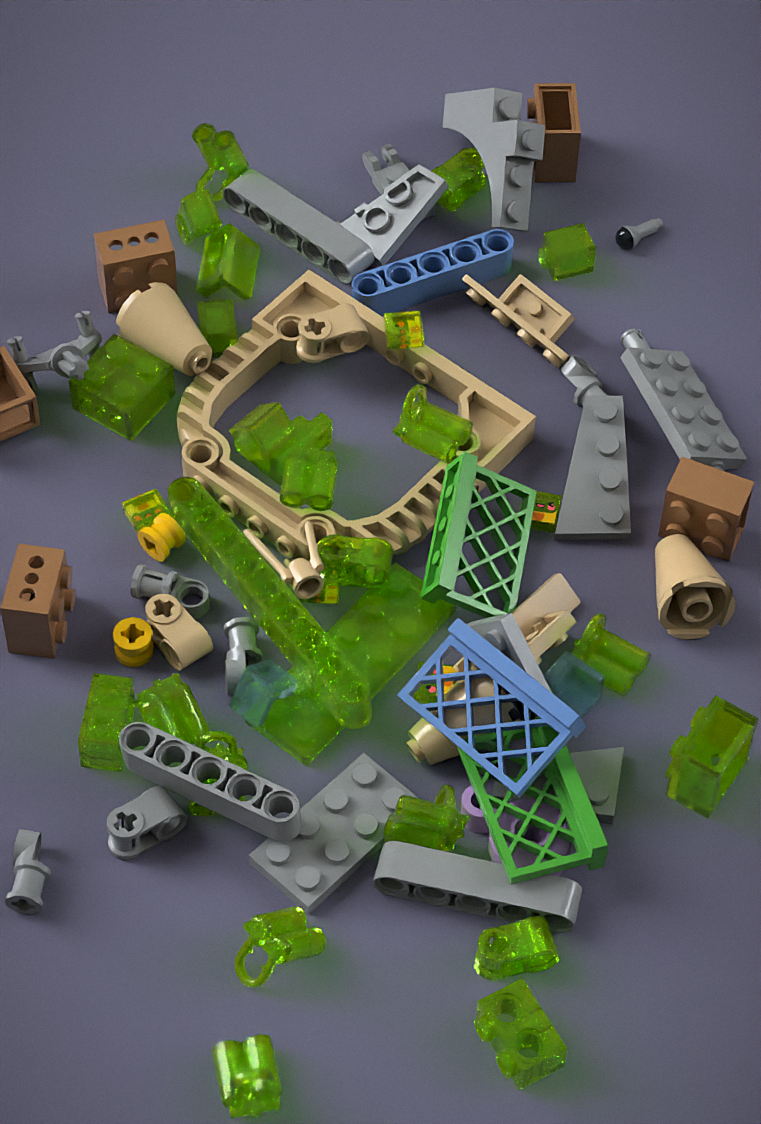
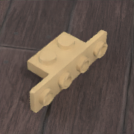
M466 274L462 278V281L469 288L466 295L477 305L482 307L485 303L494 309L491 315L505 327L513 324L518 328L517 336L531 348L536 344L545 350L542 355L556 368L559 369L562 364H566L570 356L554 343L575 320L569 311L521 274H519L499 299Z
M561 573L553 574L512 612L538 665L542 661L540 656L547 649H553L564 642L568 637L566 631L576 623L571 612L580 604V600ZM464 657L454 665L453 668L456 673L464 672Z

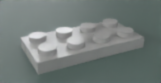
M363 753L300 809L302 828L294 839L280 842L267 838L249 854V864L309 915L382 848L384 843L388 842L423 810V801Z

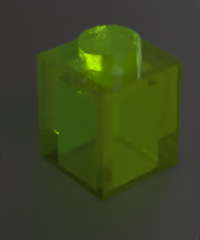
M584 223L544 232L542 248L538 250V256L542 268L548 269L553 281L590 273L594 270L596 246Z
M233 299L197 301L198 328L212 349V357H220L223 355L224 350L237 342Z
M279 402L258 405L229 429L235 440L236 449L248 461L268 459L298 434V431Z

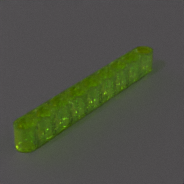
M180 477L172 481L168 487L172 518L183 529L186 537L254 620L258 622L259 626L337 721L350 729H358L367 725L372 718L373 711L370 686L366 679L202 484L192 477Z

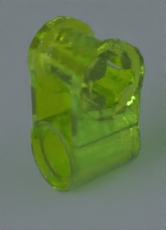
M464 148L441 166L431 170V172L445 179L449 186L437 201L449 212L458 209L466 200L485 187L486 177L483 173L485 166L476 148Z
M208 189L198 190L183 197L180 200V206L174 218L178 235L184 245L190 244L194 238L209 233L212 236L219 234V228L223 224Z
M333 534L325 536L319 541L317 545L318 553L324 564V569L320 572L324 584L329 586L362 587L371 590L381 589L388 584L393 548L386 540L376 537L360 538ZM336 545L338 546V555H335ZM333 566H335V575H332Z
M540 916L530 917L520 922L490 927L484 930L478 939V951L474 957V968L484 979L493 981L528 972H541L553 967L560 960V956L547 919Z

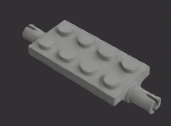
M633 328L624 332L620 342L626 350L620 358L679 459L685 457L722 471L740 469L747 458L740 448L737 438L731 433L722 418V413L716 408L707 393L705 385L700 381L692 368L689 358L683 351L651 349L640 329L635 330Z

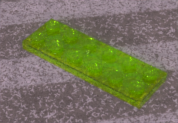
M395 562L245 714V723L302 764L308 766L456 612V606L441 599L434 604L420 599L423 580Z

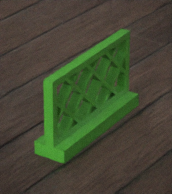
M464 451L446 466L420 599L433 604L441 599L485 618L512 613L517 606L537 491L476 465L478 457ZM475 478L486 483L492 493L491 496L484 499L480 497L474 486ZM511 493L523 498L522 510L515 513L505 497L506 494ZM493 500H496L506 517L495 523L485 505ZM474 509L477 510L486 528L475 532L468 519L469 512ZM507 523L510 524L517 537L516 543L511 546L508 545L499 530V527ZM486 533H490L500 550L489 556L479 539L480 536ZM470 542L480 561L472 565L468 564L461 552L463 544ZM501 556L504 557L511 569L510 577L504 580L493 563V560ZM482 565L494 584L485 589L482 588L472 571ZM462 575L474 593L469 597L454 591L456 578ZM497 589L505 603L503 611L492 606L486 595L487 593Z
M550 726L532 728L533 748L548 747L558 736V733ZM525 729L503 731L504 751H511L509 746L512 741L526 738ZM492 732L476 736L475 750L484 748L491 752H498L497 733ZM566 744L541 772L547 779L543 790L530 785L524 792V794L537 799L530 812L509 804L514 796V793L510 790L503 801L487 794L485 787L489 780L499 781L457 747L510 884L582 865H587L589 871L605 867L608 843ZM527 757L509 759L523 766L516 779L508 776L515 783L528 770ZM493 760L492 764L498 767V760ZM543 802L560 810L561 817L557 824L536 816ZM503 813L524 821L517 835L500 828L498 822ZM530 824L551 833L544 847L523 838ZM559 837L573 843L577 853L562 856L551 851L550 848L555 839ZM517 847L537 855L535 863L517 869L512 858Z

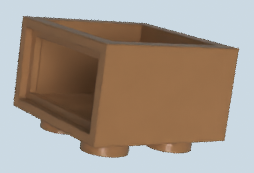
M534 83L533 98H527L526 101L527 119H531L532 123L545 125L543 159L541 161H534V182H576L581 138L576 84Z
M164 219L94 233L98 280L108 313L120 311L122 305L136 290H140L143 293L152 288L148 284L153 282L165 283L178 295L175 250ZM150 237L158 239L155 243H148L145 240ZM138 242L139 245L130 246L129 243ZM113 245H121L122 249L112 250L110 249V247Z
M5 346L0 347V441H3L40 425L37 397Z
M681 457L666 489L658 536L665 538L674 534L685 535L705 554L730 561L745 528L755 482Z
M18 543L0 607L9 653L55 659L58 644L65 643L68 623L65 621L67 611H73L76 600V589L70 588L73 567L67 566L65 549Z

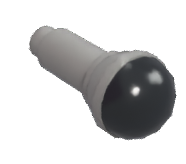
M657 218L650 219L637 226H622L616 233V243L622 249L631 250L636 247L642 238L658 232L663 227V221Z

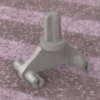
M82 311V315L80 313L75 315L81 332L77 340L60 344L35 356H27L21 336L13 337L15 341L12 338L7 340L14 362L33 391L38 389L33 375L35 371L53 370L62 377H74L77 380H82L85 378L84 372L89 370V365L84 360L85 355H88L91 367H98V363L100 365L105 363L99 345L102 342L100 331L94 328L90 311Z

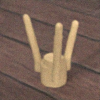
M306 521L304 527L311 559L308 561L304 558H298L291 561L287 558L284 560L286 568L250 529L246 528L243 531L244 535L280 574L283 582L290 584L298 598L310 599L320 593L324 585L320 572L324 569V564L319 557L315 534L310 521Z

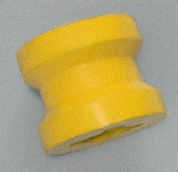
M160 513L155 517L154 524L151 527H144L137 534L143 549L149 556L159 562H163L169 557L172 548H179L186 542V535L179 523L166 513Z
M130 617L121 620L114 627V650L116 658L121 664L128 667H139L148 663L153 657V635L151 626L147 621L141 618Z

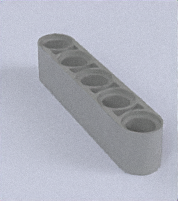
M248 169L223 190V198L234 212L339 282L349 284L356 275L362 273L374 263V253L364 240L254 169Z
M133 722L121 730L119 744L124 764L132 773L161 785L273 840L280 842L290 841L300 833L302 819L299 800L290 790L147 723ZM137 746H147L142 750H133ZM173 762L182 763L177 767H167L169 764ZM208 779H217V781L212 784L203 783L205 780ZM242 796H254L249 801L238 800ZM281 812L290 813V815L285 818L279 819L274 817L276 814Z
M399 841L384 843L373 879L374 887L378 891L390 896L558 933H567L574 929L582 895V887L577 882L568 878L548 874L510 884L503 864Z

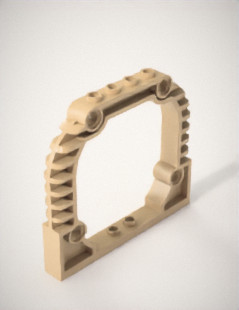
M307 270L252 319V329L248 333L241 335L238 341L233 346H229L224 350L223 355L218 359H214L204 372L198 373L194 377V381L183 392L178 407L177 429L182 447L183 477L196 495L201 498L206 497L216 504L226 516L236 518L246 525L258 538L263 537L276 546L277 550L284 557L293 558L294 560L304 558L309 561L311 559L304 527L305 522L310 521L315 534L319 557L325 568L332 561L347 565H353L355 560H367L372 563L384 561L386 557L392 555L399 556L407 552L415 544L421 543L434 530L446 466L465 451L478 457L476 465L499 474L534 440L536 416L424 343H422V346L406 347L410 344V336L402 329L396 330V325L311 270ZM346 303L352 304L370 333V339L366 345L383 355L391 364L400 366L412 374L420 383L429 385L458 404L457 419L459 424L447 430L444 435L443 459L397 503L378 515L349 521L327 508L309 507L300 509L232 462L228 440L214 429L215 423L226 408L279 362L297 364L304 361L297 355L296 351L297 341L301 338L298 332V325L304 316L326 311ZM399 331H403L405 333V336L403 338H400ZM398 339L406 340L407 343L405 345H401L400 343L397 344ZM475 478L474 486L478 493L486 486V483Z

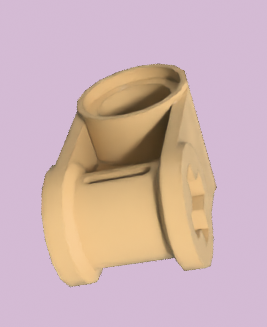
M340 304L326 311L306 315L299 321L298 332L301 338L297 341L296 351L302 360L309 363H318L331 357L360 350L368 343L370 333L352 304Z
M157 594L148 600L146 616L148 618L147 623L152 629V641L175 670L181 671L213 651V643L208 632L199 622L194 620L179 603L178 599L169 594Z

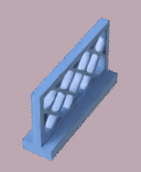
M457 618L447 629L450 633L447 639L397 696L520 798L573 736L577 739L587 726L579 714L461 619ZM455 649L464 657V672L443 674V660ZM471 663L479 670L471 671ZM489 677L494 681V696L472 697V679ZM465 680L466 699L444 702V682ZM437 683V703L420 704L412 698L423 684ZM501 687L509 694L501 695ZM519 701L524 705L525 721L503 723L501 703ZM495 704L496 724L474 726L473 706ZM466 707L467 727L455 729L447 727L445 710ZM438 710V718L429 711ZM531 712L540 719L531 720ZM550 726L558 733V736L548 747L533 748L532 728ZM525 729L526 749L504 751L503 731ZM496 732L498 752L480 754L475 750V734ZM468 735V743L459 736ZM540 755L539 758L534 762L533 756ZM527 757L528 770L515 783L506 776L505 759ZM498 760V768L490 761Z

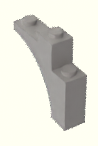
M488 88L445 94L443 128L458 131L466 136L475 146L484 163L492 199L491 227L518 232L528 231L534 161H541L543 159L545 125L520 120L523 94L520 92Z

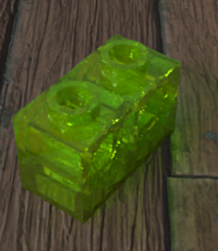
M93 673L78 737L81 767L121 772L124 760L119 744V735L121 730L126 725L131 724L136 706L133 678Z
M523 978L477 1001L476 1019L473 1020L475 1030L484 1043L490 1042L497 1053L495 1059L501 1073L506 1079L512 1077L519 1090L564 1067L567 1047ZM509 1014L516 1020L513 1022H502L497 1016ZM522 1049H531L534 1050L538 1054V1056L534 1058H526L519 1053V1051Z

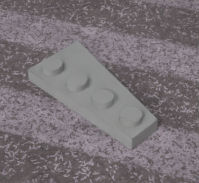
M623 395L586 396L554 540L630 539L631 521Z

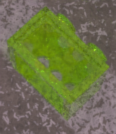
M113 334L87 361L89 370L84 372L85 378L77 380L72 377L69 380L72 409L129 441H132L175 395L173 365L116 334Z
M717 695L714 696L707 708L700 706L691 720V731L686 737L681 734L670 750L669 756L673 760L665 773V777L669 779L666 796L709 819L748 762L759 718ZM719 757L721 758L720 761L714 766L711 760Z

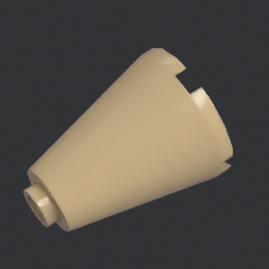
M153 282L148 284L152 288L143 293L140 290L132 293L122 305L116 318V324L120 327L119 333H117L118 338L126 346L188 376L204 372L210 365L212 349L176 292L165 283Z
M674 534L662 539L655 548L658 619L661 625L667 629L668 633L675 638L689 640L710 635L709 629L719 623L722 628L733 615L736 601L733 591L687 536Z
M476 666L471 667V671L479 670ZM491 678L472 679L473 698L494 696V681ZM458 680L444 694V702L466 699L465 680ZM501 687V695H506ZM511 702L501 703L503 723L512 722L508 712L514 709V706ZM495 704L473 706L474 726L496 724ZM466 707L446 709V726L450 729L467 727ZM438 710L429 711L438 718ZM421 718L408 731L411 740L406 742V745L418 763L425 760L431 766L460 755L457 746L424 718ZM488 733L475 734V737ZM468 735L459 736L463 740L468 739Z

